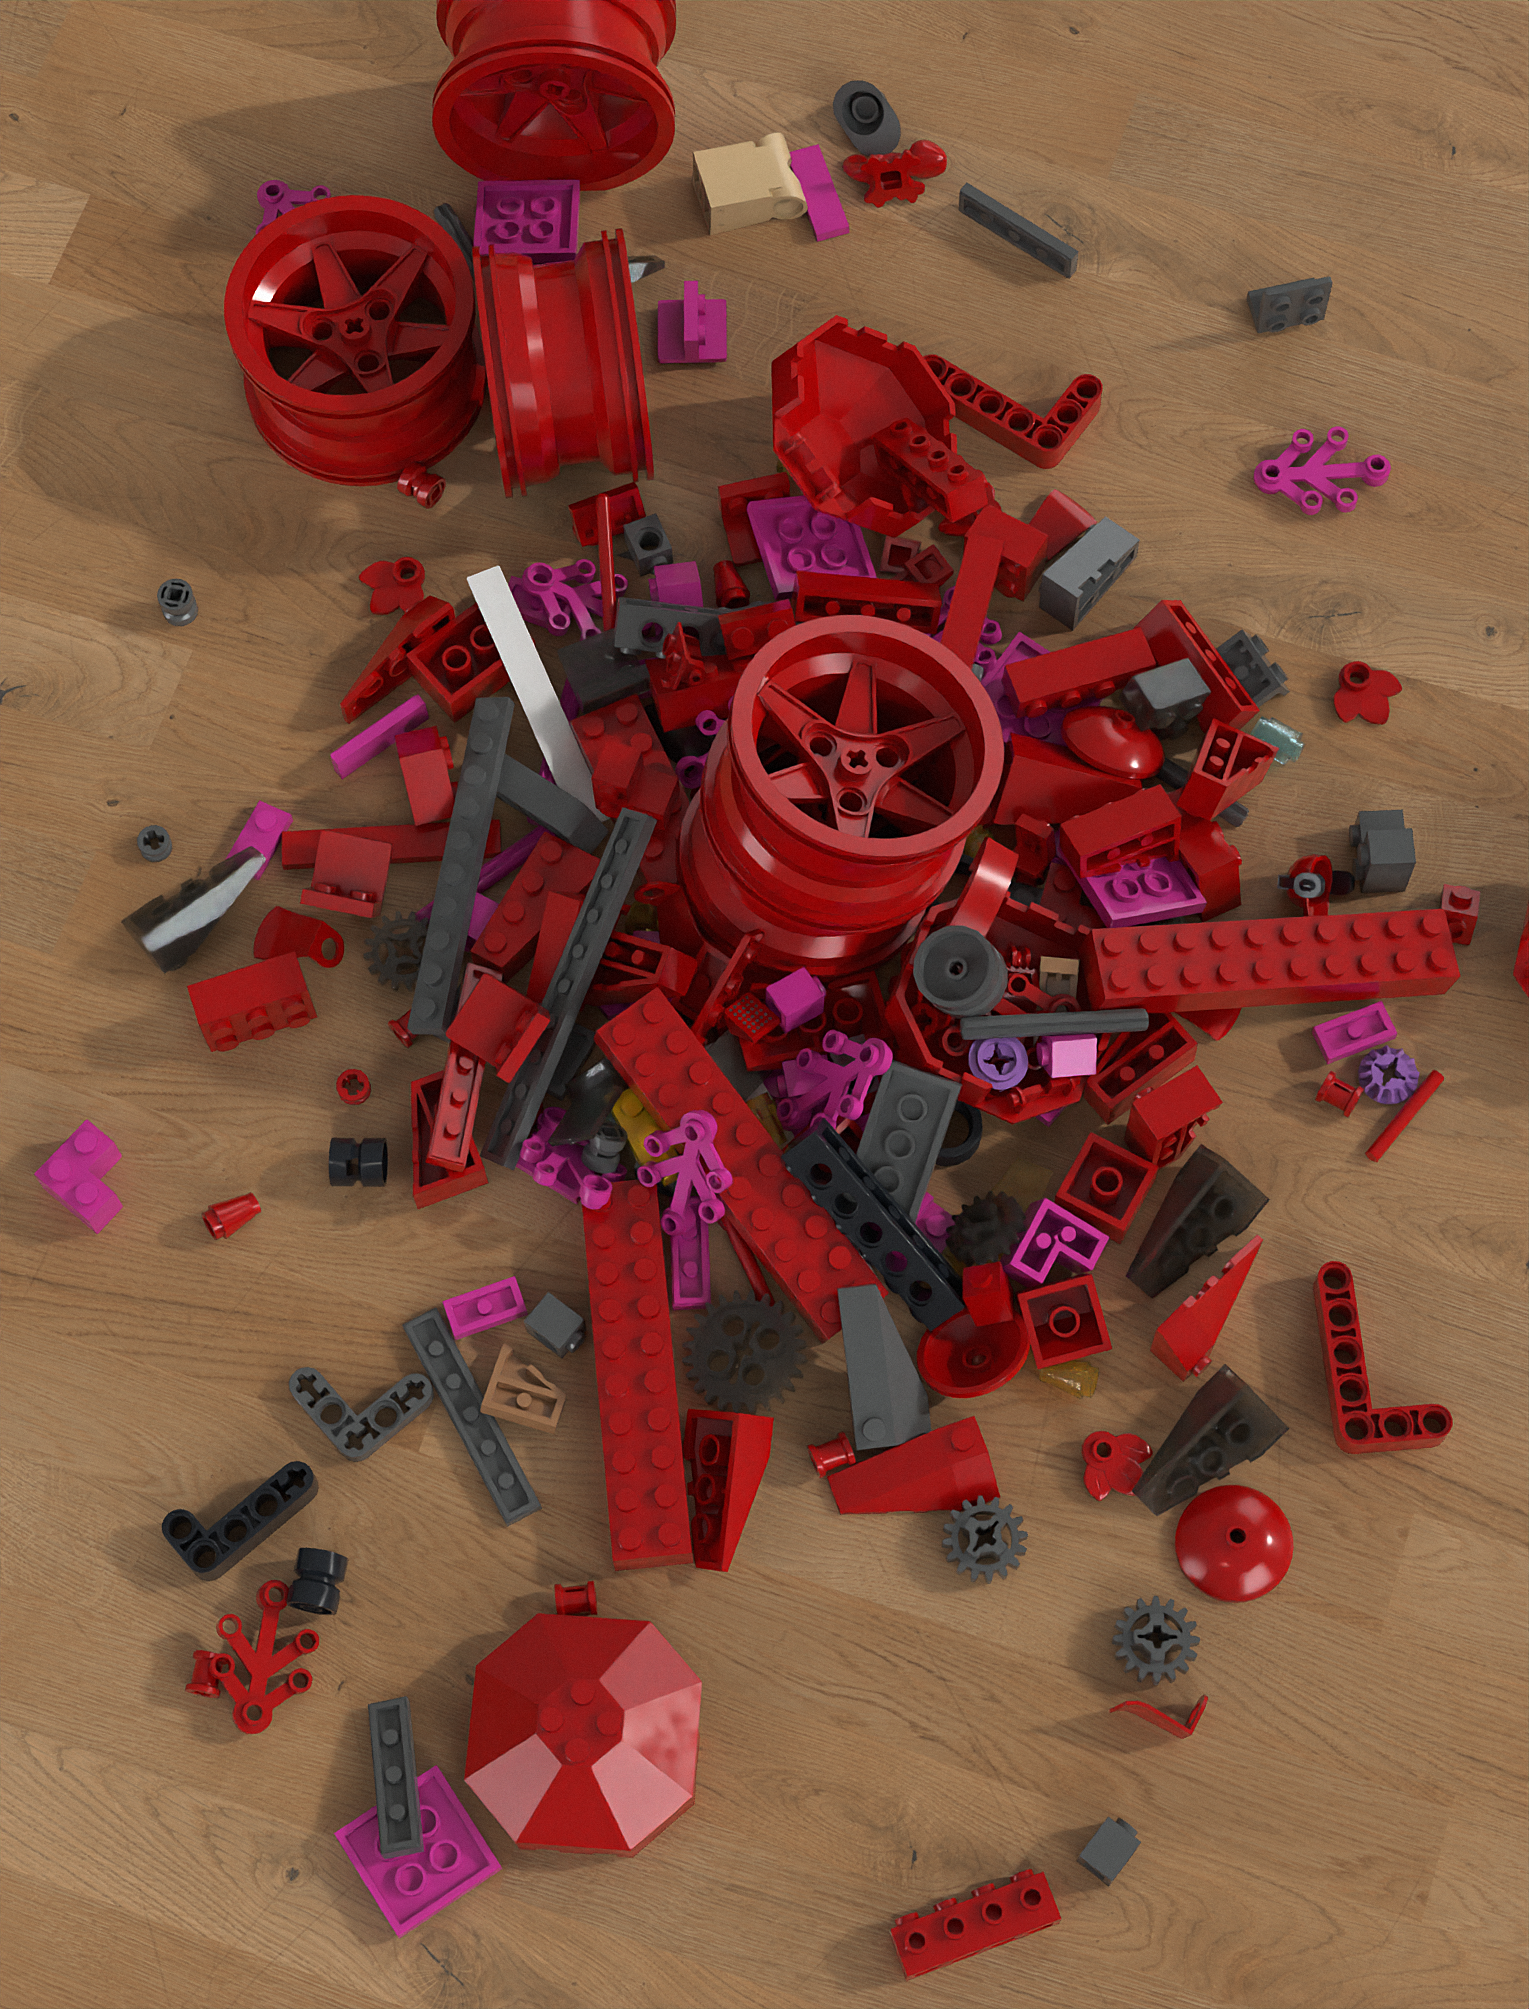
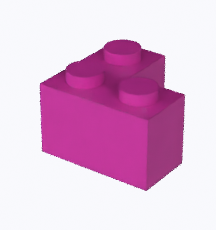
M696 561L654 566L655 578L648 579L651 601L703 607L701 582ZM654 623L657 636L660 634L662 627L658 623ZM687 626L683 628L684 634L696 637L698 631L693 627Z
M86 1119L34 1175L43 1189L96 1234L123 1208L115 1192L100 1181L119 1161L122 1155L115 1143Z
M1043 1198L1030 1203L1000 1262L1007 1276L1030 1288L1043 1284L1054 1261L1077 1275L1093 1270L1109 1236L1047 1198Z

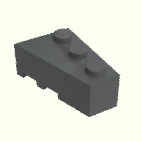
M1106 516L1097 525H1091L1084 536L1043 573L1042 583L1038 590L1040 592L1039 608L1073 631L1135 560L1140 540Z

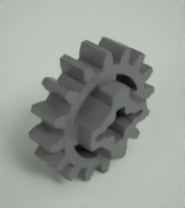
M978 1496L977 1506L972 1507L967 1500L963 1501L962 1507L964 1512L962 1514L956 1510H952L950 1513V1517L955 1524H944L943 1531L951 1535V1537L942 1540V1547L952 1548V1552L947 1555L946 1560L948 1563L954 1561L960 1563L956 1571L958 1575L964 1573L966 1569L971 1571V1582H975L979 1574L984 1575L987 1584L992 1582L994 1573H998L1003 1580L1006 1579L1008 1575L1006 1567L1009 1566L1017 1570L1020 1563L1014 1556H1025L1027 1548L1019 1544V1542L1026 1540L1028 1537V1532L1018 1531L1017 1529L1023 1523L1022 1516L1012 1519L1010 1515L1013 1506L1009 1504L1003 1510L998 1508L999 1498L997 1497L993 1499L991 1505H985L983 1496ZM977 1515L993 1516L990 1520L977 1521L974 1518ZM1005 1526L1008 1528L1011 1536L1010 1549L1002 1541L1001 1532ZM994 1528L991 1540L993 1546L986 1543L974 1552L979 1538L977 1533L984 1536ZM959 1531L963 1532L962 1535L968 1539V1547L964 1554L959 1546ZM992 1558L997 1562L990 1565L977 1564L979 1559Z
M1154 1596L1151 1605L1146 1606L1145 1602L1140 1598L1136 1602L1137 1611L1129 1607L1124 1609L1123 1615L1127 1622L1117 1620L1114 1626L1118 1631L1122 1632V1634L1115 1635L1112 1638V1644L1122 1647L1116 1652L1115 1658L1116 1660L1126 1658L1128 1662L1124 1672L1127 1674L1133 1669L1139 1671L1137 1681L1140 1683L1145 1679L1146 1675L1152 1676V1682L1155 1686H1158L1163 1675L1172 1683L1176 1679V1669L1184 1675L1188 1672L1189 1667L1184 1660L1195 1661L1198 1655L1190 1649V1647L1197 1646L1200 1642V1637L1190 1635V1632L1197 1626L1196 1621L1186 1623L1184 1618L1188 1610L1183 1608L1178 1612L1174 1611L1173 1599H1170L1166 1606H1161L1158 1596ZM1148 1616L1147 1625L1143 1629L1130 1631L1138 1620ZM1164 1618L1174 1623L1178 1630H1172L1164 1622ZM1152 1633H1158L1159 1640L1164 1641L1159 1649L1154 1648L1152 1641H1146L1149 1640ZM1181 1650V1653L1174 1661L1164 1665L1165 1656L1169 1652ZM1133 1651H1139L1147 1659V1664L1137 1658Z

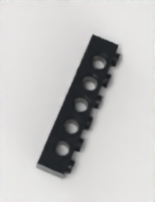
M822 1118L790 1142L781 1156L789 1173L804 1183L810 1190L813 1201L828 1211L834 1218L838 1230L843 1235L849 1236L858 1246L863 1259L868 1264L876 1267L884 1277L887 1287L893 1293L900 1295L909 1306L910 1313L918 1322L924 1323L931 1332L965 1308L963 1279L825 1118ZM818 1164L827 1165L832 1173L823 1172ZM843 1193L853 1195L857 1202L848 1201L843 1196ZM867 1222L876 1223L882 1231L873 1230ZM892 1251L902 1253L907 1260L896 1258ZM917 1280L927 1282L931 1289L921 1287Z

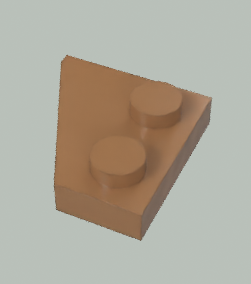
M503 1343L482 1401L480 1412L555 1434L567 1394L554 1383L546 1381L542 1373L532 1364L527 1366L513 1354L514 1349L509 1344Z

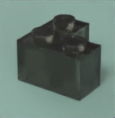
M1186 658L1132 676L1118 698L1126 710L1135 717V723L1141 732L1150 729L1159 741L1168 738L1176 740L1188 731V724L1193 717L1203 710L1202 704L1211 691L1190 660Z

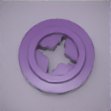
M1016 1037L976 1039L969 1048L967 1065L970 1066L973 1076L991 1083L992 1089H998L1002 1092L1008 1088L1015 1087L1024 1078L1028 1069V1056L1024 1046ZM994 1050L998 1054L999 1059L1009 1061L1003 1064L1000 1068V1073L996 1071L995 1065L985 1063V1061L992 1058Z
M1386 1045L1380 1049H1372L1362 1059L1358 1069V1080L1360 1086L1364 1088L1365 1094L1382 1104H1397L1405 1101L1414 1093L1418 1084L1419 1072L1417 1071L1414 1058L1406 1055L1402 1048L1394 1049ZM1393 1063L1396 1069L1394 1074L1399 1079L1391 1078L1383 1086L1382 1078L1384 1073L1379 1069L1386 1070Z

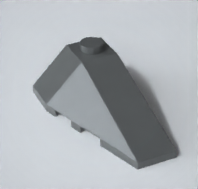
M867 1284L837 1288L853 1434L857 1450L896 1446L932 1431L927 1392L877 1285Z

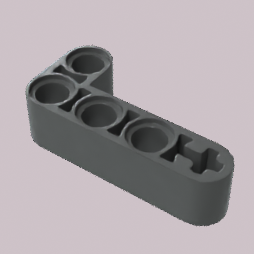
M504 754L496 797L555 834L556 837L592 854L609 832L597 816L577 798L512 757Z

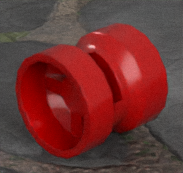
M417 461L411 462L404 469L397 483L399 492L409 497L414 496L418 504L426 509L432 508L439 501L446 487V480L437 473H427V468Z

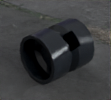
M333 1137L331 1139L329 1149V1179L331 1186L352 1187L356 1181H360L363 1187L386 1186L388 1175V1146L386 1138H364L361 1143H357L354 1138ZM354 1158H358V1165L352 1164Z
M306 1547L298 1549L294 1572L300 1578L293 1580L292 1585H290L286 1604L292 1608L319 1615L337 1614L340 1590L335 1585L343 1582L345 1579L348 1558L335 1552Z

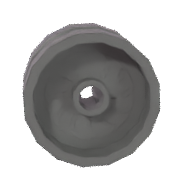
M946 926L933 932L921 943L914 958L913 975L919 991L944 1014L956 1019H962L963 1017H979L984 1015L1001 1001L1007 987L1008 969L1003 956L979 931L966 926Z

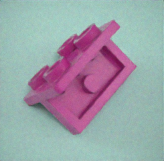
M684 281V300L658 301L659 363L726 362L727 304L725 299H705V294L698 293V281Z

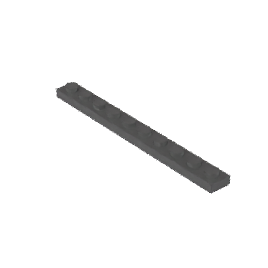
M510 697L476 698L407 1027L413 1034L446 1035V1030L449 1027L515 705Z
M622 807L541 1005L549 1010L551 1021L509 1083L480 1157L511 1170L515 1169L520 1157L523 1141L527 1139L657 823L656 819Z

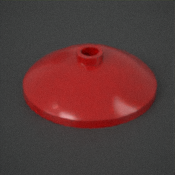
M1084 706L1068 712L1062 721L1060 730L1067 746L1082 760L1101 771L1123 778L1146 779L1157 775L1163 767L1165 752L1159 739L1139 718L1127 711L1107 706Z
M965 1306V1308L931 1332L929 1329L925 1331L917 1349L918 1369L926 1384L944 1396L973 1398L988 1394L1010 1381L1025 1363L1030 1349L1029 1330L1024 1319L1016 1310H1014V1320L976 1327L967 1306Z
M1223 1485L1201 1493L1185 1508L1175 1532L1176 1557L1186 1578L1202 1593L1224 1602H1248L1268 1594L1282 1581L1293 1557V1534L1285 1514L1267 1495L1246 1486ZM1234 1531L1240 1532L1244 1537V1541L1242 1543H1234L1230 1539V1533Z

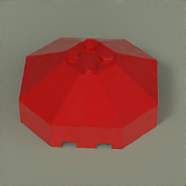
M835 315L771 362L773 451L814 510L893 538L915 526L936 510L878 465L872 439L873 434L890 426L893 422L907 417L918 426H923L932 437L938 441L941 440L948 449L957 455V435L949 432V420L956 416L955 403L915 345L903 341L896 346L887 342V334L866 326L860 330L848 327V319Z
M1007 891L985 938L1003 956L1004 961L1009 946H1015L1018 951L1023 947L1030 948V970L1035 968L1038 971L1039 980L1041 956L1080 960L1076 1000L1081 1007V1011H1091L1079 952L1080 945L1091 929L1081 924L1077 928L1069 926L1057 920L1059 914L1033 902L1029 906L1009 898L1011 892ZM958 899L932 906L918 927L884 1011V1015L907 1065L961 1083L962 1087L958 1100L1012 1125L1079 1102L1089 1075L1052 1078L1043 1067L1038 1070L1028 1068L1024 1078L1015 1087L1000 1092L998 1089H992L991 1083L973 1076L970 1066L967 1065L968 1052L961 1056L949 1055L940 1048L939 1033L935 1032L930 1036H922L911 1013V1009L918 1003H932L918 989L913 975L914 958L921 943L933 932L944 928ZM951 1033L948 1036L947 1042L950 1047H954L955 1045L953 1044V1041L951 1039ZM1093 1033L1097 1038L1096 1060L1105 1051L1112 1033ZM1033 1037L1025 1038L1022 1043L1025 1049L1033 1046ZM1036 1051L1031 1052L1028 1056V1062L1031 1065H1035L1038 1062ZM998 1060L993 1065H995L996 1071L1000 1073L1003 1063Z
M538 1613L476 1665L464 1781L519 1849L558 1850L563 1853L593 1855V1853L612 1854L617 1857L633 1858L695 1804V1785L700 1743L699 1717L702 1681L651 1621Z

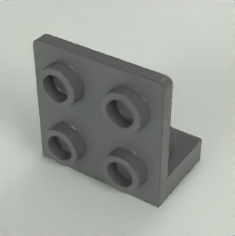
M1331 277L1309 278L1248 291L1247 302L1257 333L1268 331L1275 333L1284 330L1286 327L1300 324L1312 325L1320 320H1324L1333 284Z

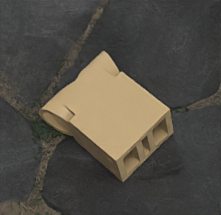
M772 133L761 138L756 143L748 141L693 152L692 182L710 235L769 221L772 217L777 219H795L806 213L808 209L807 202L798 178L790 169L792 159L783 134Z

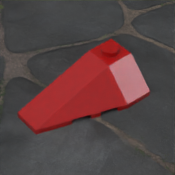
M429 595L423 601L414 602L409 606L341 701L340 707L343 717L348 724L412 677L406 654L455 618L454 608L449 602Z
M875 971L839 978L828 984V988L825 989L824 1012L786 1034L780 1025H777L756 1043L738 1037L747 1072L782 1069V1062L796 1060L799 1052L805 1048L816 1051L820 1055L827 1054L828 1061L832 1062L830 1053L826 1052L823 1048V1038L830 1030L844 1033L848 1038L864 1034L866 1041L870 1038H878L883 1040L893 1052L894 1035L884 1015L886 1007Z
M1258 1234L1226 1263L1221 1270L1223 1276L1220 1279L1212 1275L1204 1283L1195 1298L1192 1295L1189 1296L1156 1329L1150 1351L1183 1382L1191 1374L1196 1378L1199 1377L1211 1364L1212 1360L1209 1356L1261 1247L1263 1239Z
M688 1408L683 1448L685 1460L691 1461L693 1481L687 1483L688 1496H694L696 1515L691 1521L696 1568L728 1572L770 1457L774 1417Z
M975 1416L937 1428L827 1476L840 1515L887 1514L888 1512L900 1511L927 1513V1511L950 1510L951 1512L956 1510L964 1512L962 1503L965 1500L973 1507L977 1506L978 1496H983L985 1504L992 1502L995 1497L1001 1498L989 1452Z

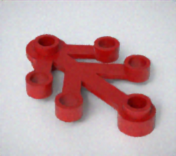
M1012 973L1007 976L1006 991L1014 996L1023 995L1042 1010L1026 1013L1004 998H1001V1001L992 1009L1000 1015L1055 1013L1056 1009L1061 1005L1065 1006L1067 1012L1081 1011L1078 1001L1073 996L1061 993L1051 997L1030 984L1028 978L1020 973ZM1015 978H1020L1023 986L1019 991L1015 992L1011 987V983ZM959 1025L946 1026L939 1035L940 1048L952 1056L965 1054L976 1040L962 1039ZM951 1033H957L959 1036V1042L954 1047H950L947 1042L948 1036ZM1039 1036L1034 1046L1025 1049L1027 1056L1031 1052L1036 1051L1037 1044L1042 1043V1036ZM1026 1037L1016 1038L1023 1043ZM997 1054L996 1056H992V1058L986 1061V1063L993 1064L994 1062L1000 1060L1003 1064H1005L1009 1061H1005V1059H999ZM1028 1062L1029 1069L1038 1070L1043 1067L1038 1062L1035 1065H1031Z
M280 1580L267 1581L257 1591L256 1602L263 1610L256 1651L253 1650L241 1632L242 1622L238 1616L234 1614L224 1615L216 1624L217 1634L222 1639L227 1640L251 1676L247 1691L233 1672L235 1662L230 1655L221 1653L213 1657L209 1662L210 1674L220 1680L235 1703L232 1710V1719L235 1726L246 1734L252 1735L264 1731L272 1721V1710L294 1694L304 1693L312 1685L310 1672L306 1669L298 1668L287 1676L286 1683L265 1695L267 1679L300 1655L312 1653L319 1646L318 1634L311 1629H304L296 1634L292 1643L272 1656L279 1613L287 1606L286 1600L289 1592L288 1586ZM274 1588L280 1591V1602H273L269 1598L270 1589ZM225 1620H230L235 1624L236 1629L233 1634H228L223 1630V1622ZM302 1635H308L312 1639L313 1644L310 1649L301 1646L300 1638ZM218 1659L227 1662L228 1671L226 1673H219L216 1670L215 1663ZM295 1674H300L305 1678V1686L303 1688H297L294 1685L293 1677ZM250 1706L256 1707L260 1712L259 1719L256 1721L250 1720L247 1716V1709Z

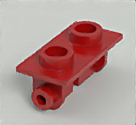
M677 622L673 633H668L665 637L662 647V654L665 655L667 662L666 673L670 676L673 690H676L680 681L692 685H700L706 678L698 639L684 634L681 622Z

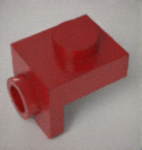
M1023 813L1015 823L1017 846L1013 849V852L1019 855L1015 870L1033 879H1037L1056 855L1054 828L1042 819H1034Z
M1444 884L1439 909L1444 908L1452 942L1470 945L1478 919L1480 891L1471 890L1466 886Z

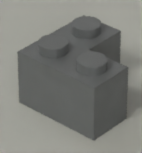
M1403 809L1359 811L1355 824L1349 826V843L1351 847H1356L1357 858L1353 859L1352 871L1355 881H1360L1361 893L1405 891L1416 864L1413 831L1412 828H1405Z

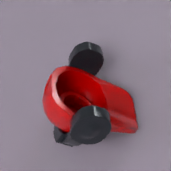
M1311 854L1303 856L1290 866L1288 873L1278 874L1277 889H1286L1289 900L1302 908L1303 917L1328 915L1330 894L1348 895L1355 888V877L1348 871H1332L1331 861L1326 855Z

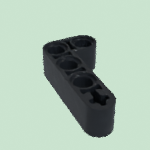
M300 1461L290 1462L207 1531L188 1510L177 1509L168 1513L164 1518L162 1533L197 1577L205 1581H214L223 1576L309 1504L318 1493V1480L310 1466ZM298 1477L300 1480H304L305 1486L299 1488L292 1481ZM280 1489L289 1497L287 1502L284 1501L278 1492ZM272 1500L278 1503L276 1511L270 1516L259 1515V1509L266 1501ZM182 1523L191 1524L192 1528L188 1536L181 1539L174 1538V1531L178 1525ZM237 1526L247 1528L246 1535L242 1540L238 1542L229 1541L228 1536L233 1528ZM205 1552L216 1553L215 1561L211 1566L207 1568L198 1567V1560Z

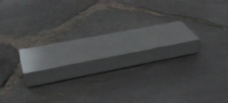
M966 182L959 193V211L1066 278L1070 279L1076 272L1079 251Z
M405 1696L368 1704L381 1855L385 1860L424 1852L410 1701Z

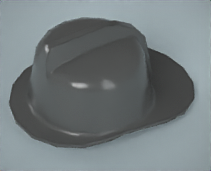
M854 80L842 85L835 94L833 111L838 123L844 129L853 145L866 156L891 153L898 145L901 128L897 115L888 103L885 95L873 84L863 80Z

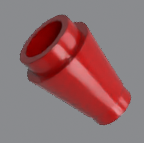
M723 560L716 563L713 567L717 606L730 609L747 606L749 604L750 591L734 567L733 562Z
M250 1192L246 1195L209 1205L208 1211L202 1213V1219L214 1240H218L221 1237L227 1239L254 1218L255 1215L261 1213V1207L254 1194Z

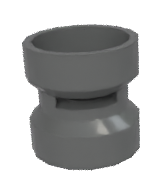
M182 579L167 580L160 586L157 598L167 622L174 626H185L193 622L198 615V606L191 586Z
M601 1120L594 1122L588 1134L590 1143L585 1145L581 1155L583 1164L590 1170L598 1173L614 1172L620 1161L619 1151L625 1147L628 1138L625 1129L611 1121Z

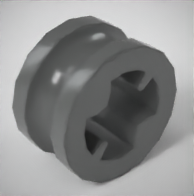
M157 825L148 826L137 837V845L146 860L160 862L171 854L172 841L168 832L163 827ZM158 838L160 848L152 850L150 839Z

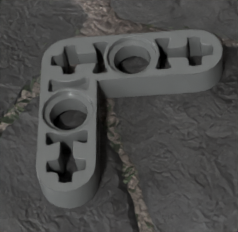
M310 1367L300 1368L292 1374L289 1381V1389L297 1403L346 1459L353 1462L363 1461L370 1457L425 1411L434 1398V1390L428 1378L418 1373L409 1374L357 1416L316 1369ZM306 1379L308 1382L316 1380L313 1386L321 1396L317 1403L306 1390L299 1393L302 1389L300 1385L301 1380ZM414 1385L416 1388L424 1386L422 1389L424 1397L420 1400L415 1397L409 1399L405 1403L406 1409L409 1411L403 1414L399 1404L393 1399L399 1396L402 1403L410 1396L408 1391L410 1386ZM329 1405H337L342 1409L340 1420L334 1424H327L321 1420L323 1409ZM383 1408H391L397 1414L396 1421L389 1427H381L375 1422L376 1414ZM368 1421L373 1431L379 1436L373 1439L371 1433H369L362 1439L364 1447L358 1451L355 1447L348 1450L347 1448L350 1446L348 1438L352 1435L356 1438L363 1436L367 1432L363 1424Z

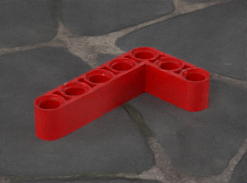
M935 354L923 356L954 401L956 418L1042 469L1054 468L1061 462L1100 410L1103 385L1100 379L1091 374H1082L1076 377L1048 414L1042 418L941 356ZM955 393H964L966 395L957 396ZM1081 395H1089L1091 398H1083ZM985 410H992V411H995V412H994V413H985V412H983V411H985ZM1061 420H1070L1072 423H1063ZM1014 427H1020V428H1023L1024 430H1022V431H1016V430H1013L1012 428H1014ZM1050 445L1053 446V448L1046 449L1041 446Z
M1340 1261L1325 1263L1321 1266L1313 1283V1293L1334 1438L1337 1446L1348 1454L1439 1446L1453 1426V1418L1446 1407L1440 1404H1423L1372 1409L1353 1276L1347 1265ZM1328 1276L1335 1277L1341 1282L1342 1288L1331 1289L1326 1286L1323 1279ZM1339 1313L1346 1318L1348 1324L1342 1327L1336 1326L1330 1321L1329 1315ZM1338 1350L1348 1352L1352 1356L1353 1362L1350 1364L1340 1363L1335 1358L1334 1352ZM1347 1387L1355 1390L1359 1397L1358 1400L1349 1402L1343 1399L1340 1389ZM1427 1418L1436 1420L1441 1426V1432L1431 1433L1424 1427L1423 1420ZM1384 1423H1397L1402 1428L1403 1435L1397 1437L1388 1434ZM1349 1425L1358 1426L1363 1431L1364 1438L1360 1440L1350 1438L1345 1431V1427Z

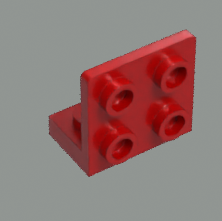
M787 471L718 486L719 510L735 567L763 562L746 508L750 501L790 497V482Z
M329 830L321 831L311 887L302 889L300 904L368 918L381 916L393 844Z
M485 972L446 1030V1037L495 1066L496 1076L510 1083L551 1021L550 1014L546 1008Z

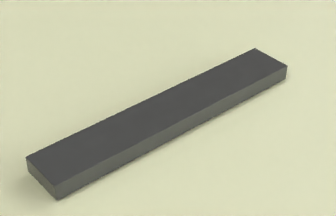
M434 1308L403 1324L404 1331L507 1527L542 1509L495 1417L480 1412L484 1396L438 1309Z

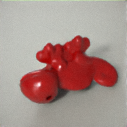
M923 139L914 142L909 150L905 149L902 153L872 154L868 159L859 154L851 155L844 160L842 168L849 178L870 185L869 190L864 194V201L866 203H873L877 208H880L886 201H891L894 197H897L899 200L907 199L910 203H915L918 195L924 193L925 185L920 181L913 180L910 176L929 179L942 174L947 167V156L944 150L936 143Z

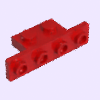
M759 929L746 932L733 955L713 941H705L695 957L699 962L686 996L673 997L670 1001L675 1009L695 1021L690 1030L704 1048L708 1042L704 1038L711 1026L715 1027L723 1017V1011L726 1009L723 1007V1004L727 997L734 995L744 980L741 973L746 964H751L762 949V945L759 942L764 933Z

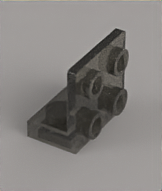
M615 628L563 647L557 651L559 660L583 715L636 693L640 695L650 691V675L645 664L640 665L636 655L622 653L619 647H614L613 637Z

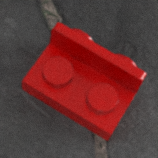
M635 482L603 492L610 497L612 536L624 534L623 525L646 517L639 489ZM597 495L568 505L574 525L572 526L573 534L582 547L598 545Z

